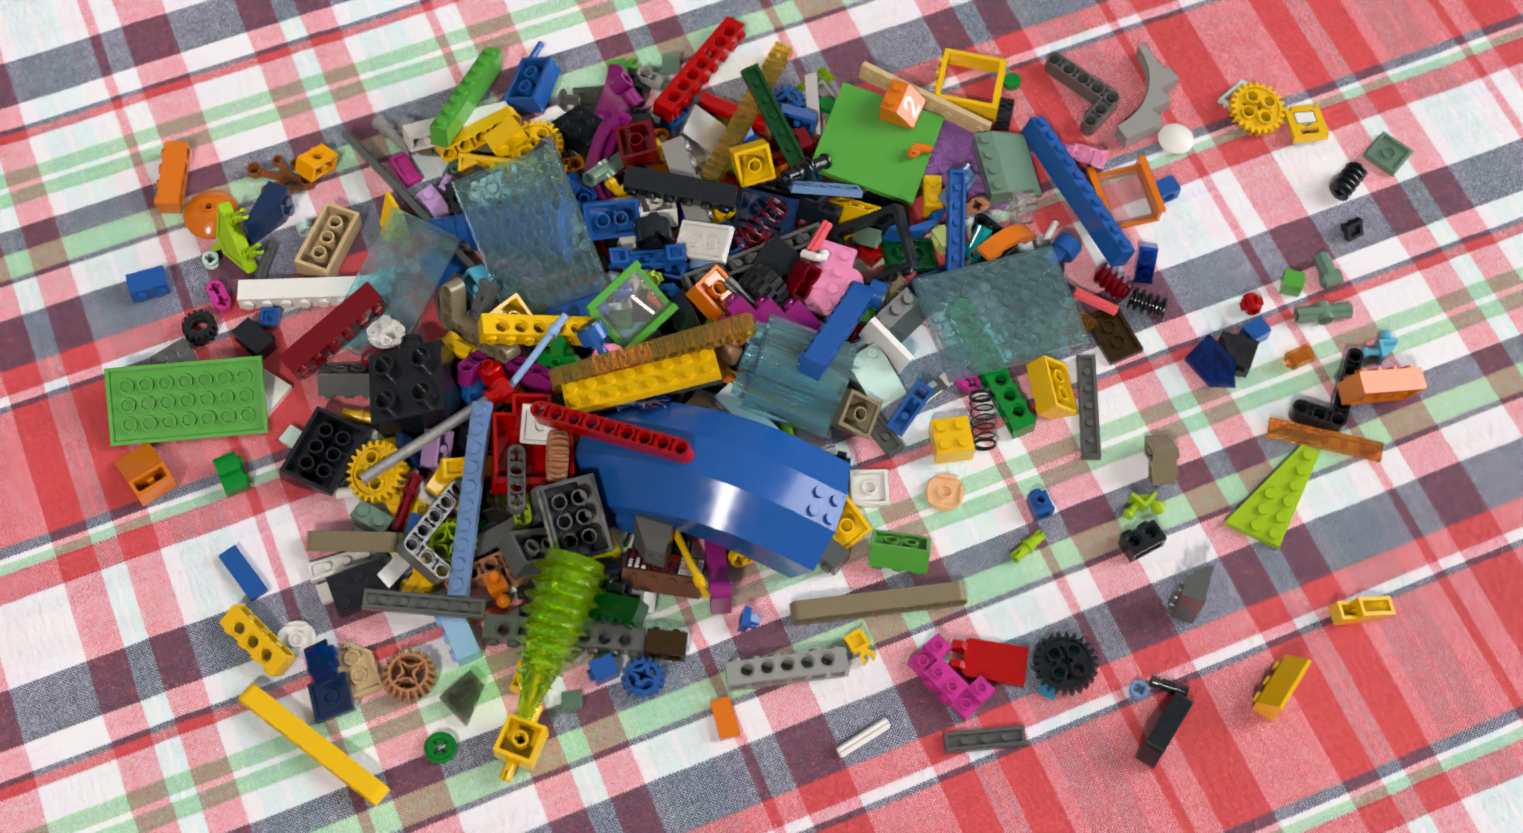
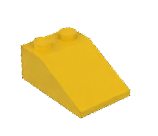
M847 496L836 531L832 537L848 550L873 530L849 496Z

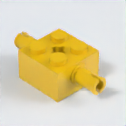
M531 703L526 718L509 712L493 747L494 757L506 762L498 777L500 780H506V783H511L517 767L533 772L549 736L548 727L537 723L544 709L543 706L539 704L536 706V703Z

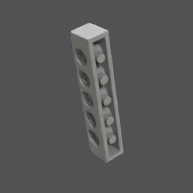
M831 646L824 650L813 648L808 652L791 651L785 655L774 653L770 654L769 657L762 658L760 656H752L746 660L734 658L725 662V673L728 692L847 677L849 675V664L846 647ZM828 659L832 664L824 665L821 661ZM809 662L812 666L805 668L801 664ZM787 664L790 665L792 669L784 670L782 669V666ZM769 667L772 671L764 673L761 669ZM743 670H750L752 673L745 676L741 672Z

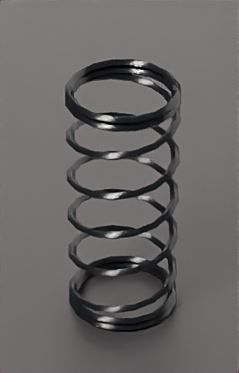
M985 389L972 391L968 397L970 400L969 406L972 408L970 415L973 418L970 423L973 426L971 432L974 436L975 450L988 451L997 446L996 440L992 439L996 434L993 432H983L974 435L973 430L974 428L980 430L993 429L995 424L986 422L974 426L972 421L973 419L991 420L995 416L991 413H983L974 417L972 411L973 409L977 411H990L994 406L991 404H981L973 408L971 402L983 403L991 401L993 393ZM976 393H988V394H990V395H979V396H976V397H974V398H971V396L974 395V394H976ZM989 396V398L986 399H976L978 397ZM980 406H992L991 409L987 410L976 409ZM982 415H992V416H993L992 418H988V419H979V418H976V417L982 416ZM985 424L994 425L993 427H990V428H979V427H978V426H980V425H985ZM982 434H994L992 437H978ZM982 441H990L995 443L993 446L990 447H982L976 445V443Z

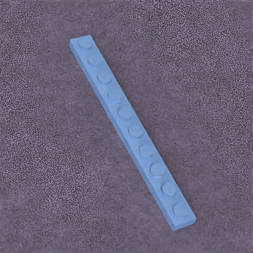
M472 401L451 560V575L447 591L448 596L469 597L493 412L492 402Z

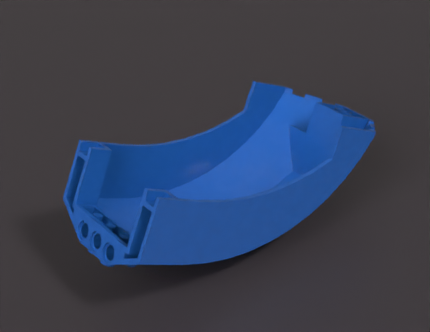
M646 401L638 403L637 407L631 406L623 409L621 412L615 409L599 415L687 440L695 454L693 460L687 464L588 437H579L573 452L574 462L578 465L580 475L591 472L596 473L606 514L616 518L618 513L635 518V514L639 513L673 523L674 530L727 548L789 578L815 570L836 531L848 496L850 463L779 429L715 409L682 403Z

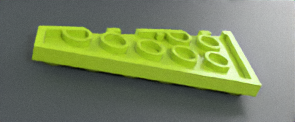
M1302 444L1223 525L1278 549L1320 452Z

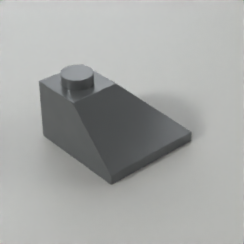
M639 513L635 514L633 544L646 563L664 568L672 553L674 524Z

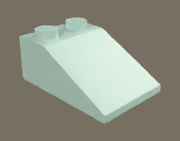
M876 343L847 359L853 365L851 371L847 374L864 395L882 404L880 411L907 395L889 360Z

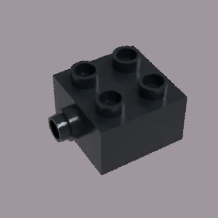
M406 334L401 337V344H399L398 349L368 356L371 426L385 439L396 437L395 434L400 432L417 438L424 434V429L435 427L461 410L460 385L457 379L459 359L441 339L423 343L420 335ZM461 423L460 425H458L457 427H455L454 429L461 428V427H462V423Z

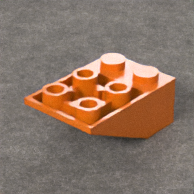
M145 443L114 461L143 507L178 486L150 443Z

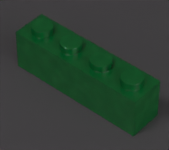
M575 584L565 607L572 611L571 614L575 617L582 618L587 616L588 619L596 622L604 620L605 623L616 626L617 623L630 630L633 627L642 628L649 606L641 599Z

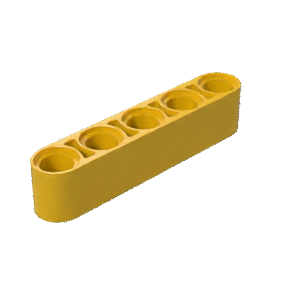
M506 106L461 129L449 148L436 145L435 149L443 161L451 162L458 158L460 152L469 153L486 144L487 142L482 136L511 115L519 124H521V117L513 107Z

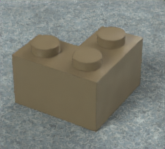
M1167 434L1144 436V454L1149 460L1148 479L1152 485L1176 484V477L1179 476V468L1176 465V460L1179 459V448L1176 447L1174 441Z

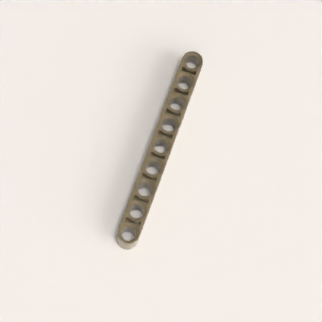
M955 581L798 600L791 602L789 607L792 625L801 626L962 606L967 603L964 583Z

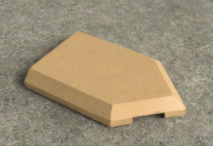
M346 640L333 667L336 674L343 671L348 673L353 699L357 700L383 690L385 687L382 684V678L372 651Z

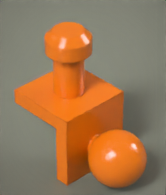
M500 569L490 571L488 575L482 577L491 601L496 600L500 608H507L511 604V598L508 595L510 593L509 586Z

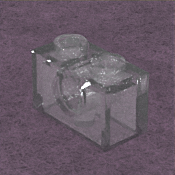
M1034 189L1012 192L1011 199L1008 200V209H1006V218L1010 220L1011 226L1015 224H1033L1038 206Z

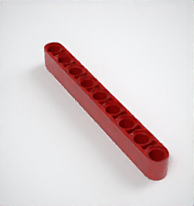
M542 400L535 401L530 406V413L539 424L682 464L690 463L695 455L688 441L679 437Z

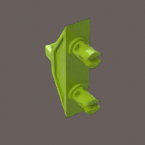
M230 201L220 203L217 207L216 238L218 242L210 245L212 251L222 250L225 256L247 274L255 272L258 266L254 257L263 254L264 250L256 251V249L262 246L260 243L249 247L239 222L249 218V215L241 216L247 210L241 208L234 212Z

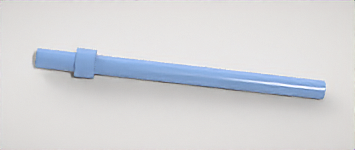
M563 312L556 322L548 327L549 331L509 381L513 388L552 338L559 334L560 328L569 318L567 314ZM500 402L496 403L495 406L498 409L501 406Z

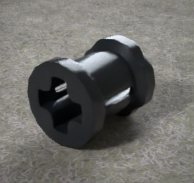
M610 577L606 584V592L630 596L632 582L630 580L620 581L615 577Z

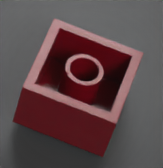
M651 119L615 127L619 152L625 170L627 165L638 167L661 161Z

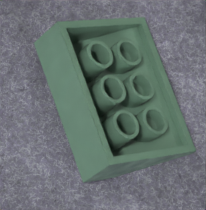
M998 131L974 133L971 146L986 197L990 200V206L1042 197L1024 135Z

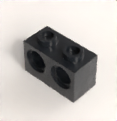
M1153 519L1150 522L1144 521L1132 531L1128 529L1123 532L1118 545L1130 563L1162 547L1167 537ZM1145 533H1150L1153 537L1150 538ZM1129 542H1135L1137 546H1132Z

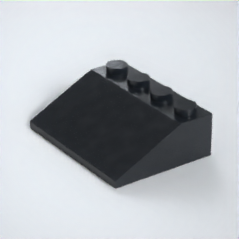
M317 406L279 469L280 479L303 489L333 496L350 467L348 463L353 462L351 455H357L356 449L359 450L370 430Z
M595 472L535 488L551 550H563L586 558L615 550ZM552 553L555 566L566 563V559Z

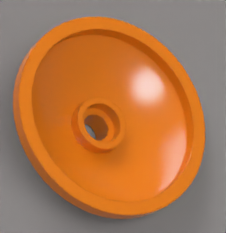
M209 190L197 194L187 203L184 209L183 218L187 229L199 238L216 239L218 204L230 201L234 212L239 210L236 200L230 194L219 190Z

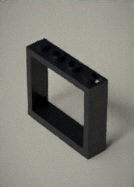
M893 203L836 226L834 232L831 233L834 243L846 246L843 237L894 217L906 263L863 279L866 285L870 286L873 279L882 282H893L898 280L899 276H908L915 270L920 269L905 211L900 204Z

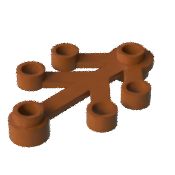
M275 155L272 158L273 165L278 167L281 173L261 169L260 164L256 162L248 164L246 168L248 176L253 179H258L259 177L278 180L274 183L282 186L295 183L289 187L290 194L301 189L305 191L312 190L317 184V180L311 183L300 174H298L299 176L292 175L281 155ZM297 158L290 161V167L294 171L296 166H293V164L296 163Z

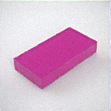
M404 152L389 158L390 164L406 189L422 181V177Z

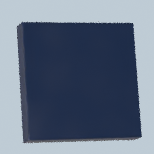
M346 671L307 684L315 723L320 724L356 711Z

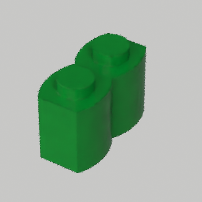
M234 451L213 459L227 498L250 490L248 484L251 483L248 472L243 473L241 467L245 465L241 455L237 456Z

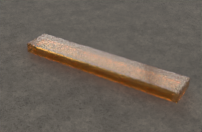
M1271 417L1268 420L1266 437L1376 462L1382 460L1383 442Z

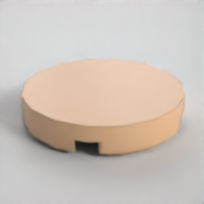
M938 474L930 479L925 490L926 499L936 510L952 511L962 503L964 487L955 476Z

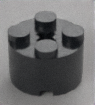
M650 212L648 216L633 220L634 238L638 251L665 249V245L673 242L670 220L665 216L659 215L658 212Z

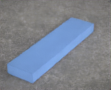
M795 181L792 185L787 186L791 193L862 198L863 195L861 188L858 185Z

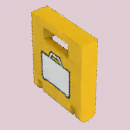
M1318 103L1313 104V107L1311 104L1290 106L1289 109L1283 107L1286 108V111L1283 113L1286 115L1284 120L1293 144L1328 140L1329 132ZM1317 129L1316 133L1302 134V131Z

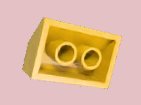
M1043 355L1026 364L1027 376L1031 383V392L1035 399V409L1038 415L1054 419L1079 414L1065 363Z
M1285 655L1282 661L1277 659L1272 667V670L1275 672L1272 676L1268 674L1262 683L1265 688L1262 692L1258 690L1252 701L1255 704L1252 709L1273 722L1285 707L1312 661Z

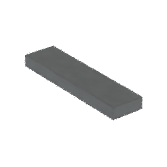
M1024 725L943 732L942 734L945 754L1027 746Z

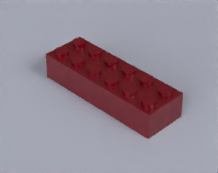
M367 281L278 357L299 381L305 380L311 376L312 370L317 366L321 367L324 365L331 354L335 355L338 353L345 342L352 341L359 330L366 329L371 324L370 321L384 314L387 305L381 295Z

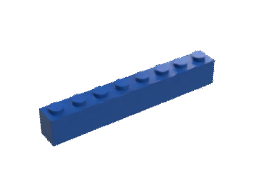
M857 281L852 287L848 286L845 294L841 296L838 305L834 306L832 313H829L825 323H822L819 331L815 333L812 341L808 343L805 351L801 353L798 359L800 365L797 371L819 382L870 307L876 291Z

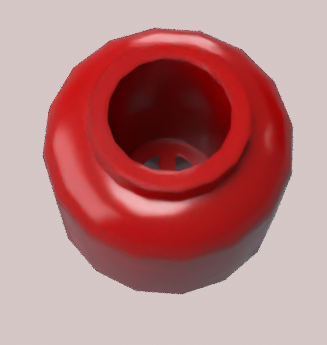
M495 359L484 360L478 369V374L486 387H490L496 379L503 376L506 377L501 362Z

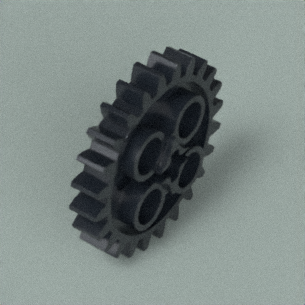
M1066 631L1064 636L1057 632L1056 638L1050 634L1049 640L1043 638L1042 644H1038L1037 649L1039 651L1034 652L1036 658L1032 661L1036 665L1033 671L1039 672L1036 679H1043L1041 686L1049 685L1047 691L1054 688L1056 695L1060 690L1063 696L1066 695L1067 691L1070 692L1071 696H1074L1075 690L1081 694L1083 688L1087 690L1089 683L1093 684L1095 680L1093 677H1096L1098 673L1095 669L1098 668L1099 664L1094 663L1097 661L1098 656H1092L1095 649H1088L1090 642L1082 643L1084 637L1078 640L1076 639V633L1069 637L1068 631ZM1068 650L1076 651L1077 655H1071ZM1049 653L1056 654L1058 658H1051L1049 656ZM1073 669H1080L1082 674H1076ZM1053 672H1060L1063 677L1058 678Z

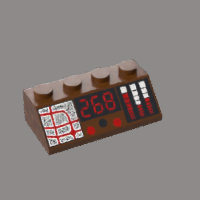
M627 548L621 581L630 580L632 582V590L701 599V592L699 588L695 587L692 581L693 576L683 556L671 554L664 568L646 563L637 549ZM692 557L700 574L704 575L706 559Z

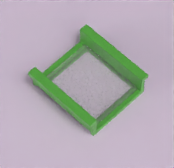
M635 260L584 307L593 319H601L609 333L608 336L615 344L621 346L625 352L638 346L679 309L674 302L666 298L640 268L642 265L638 260Z

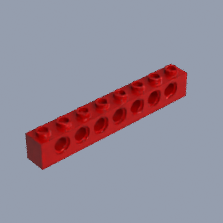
M726 16L653 103V114L670 123L675 118H678L684 107H688L691 99L699 94L701 87L708 83L710 76L718 71L721 63H725L728 55L735 51L737 44L744 40L746 36L745 24L730 16Z

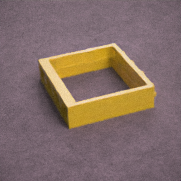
M945 48L944 55L940 54L938 65H941V67H937L936 77H939V79L934 81L933 89L936 91H932V93L984 119L996 121L1008 59ZM947 64L998 73L992 104L941 94Z

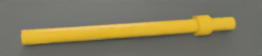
M674 530L673 537L693 576L692 581L695 587L699 588L703 598L707 599L711 594L706 586L705 577L703 574H700L680 531Z

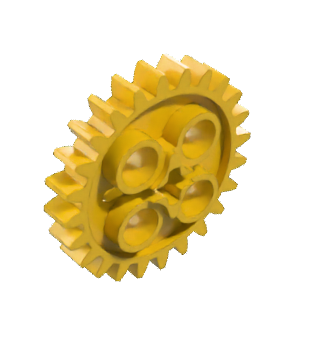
M1249 81L1247 85L1243 83L1231 95V99L1228 101L1231 105L1228 107V110L1232 112L1229 116L1234 117L1232 123H1238L1236 128L1243 127L1242 133L1248 130L1249 136L1254 132L1256 137L1260 133L1265 137L1267 133L1271 135L1283 123L1282 120L1286 116L1283 113L1286 111V108L1282 106L1285 102L1279 101L1282 96H1276L1277 90L1272 92L1271 85L1266 88L1264 82L1259 86L1258 81L1254 85Z
M531 119L530 124L524 121V126L521 127L529 139L507 154V158L533 161L529 157L531 148L542 139L541 137L551 136L558 156L562 158L561 152H564L563 146L565 145L562 133H560L559 128H555L553 123L549 125L547 120L543 124L541 119L537 123H534V120Z
M376 440L375 443L369 441L368 446L362 444V451L356 449L357 456L351 455L354 461L353 463H348L351 466V470H347L346 473L351 474V476L346 481L352 482L348 487L353 489L352 494L358 496V499H362L367 503L377 504L378 501L385 503V498L392 499L391 493L398 494L396 491L397 487L402 489L400 481H406L402 474L408 472L403 470L407 463L400 462L365 485L359 474L398 450L395 445L389 444L387 441Z

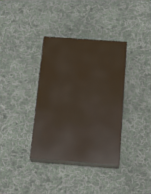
M1119 309L1116 315H1111L1101 310L1083 319L1084 324L1110 366L1143 352L1142 345Z

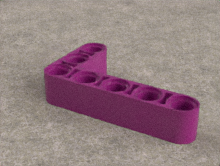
M478 349L458 363V384L465 387L475 384L481 379L478 369L482 362L493 358ZM519 355L506 364H502L506 376L512 379L527 358ZM534 362L518 383L540 393L551 394V397L560 394L561 375L557 371Z
M704 540L708 589L711 594L709 597L711 615L729 614L732 609L731 581H728L725 548Z

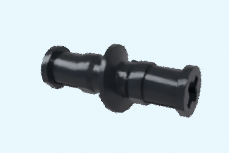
M826 153L820 154L815 159L804 157L798 160L796 166L792 169L780 172L781 182L785 186H790L793 182L802 179L811 181L815 173L831 167V158Z

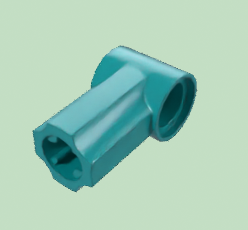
M980 224L976 225L969 243L965 244V257L971 262L975 263L982 257L977 250L973 255H971V252L990 237L991 229Z

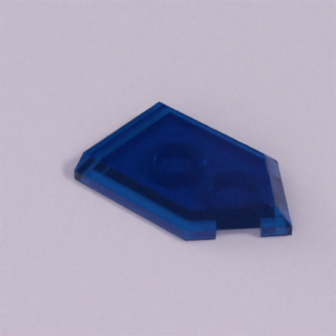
M1211 334L1207 335L1185 357L1184 361L1208 387L1236 388V361Z

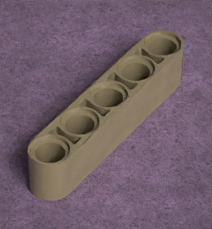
M307 531L306 551L397 553L399 532Z

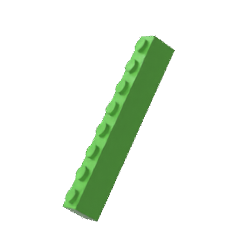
M485 47L429 126L432 145L449 148L502 70V50Z

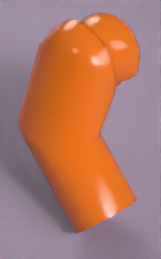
M915 143L907 150V155L909 158L915 159L921 153L931 154L932 145Z

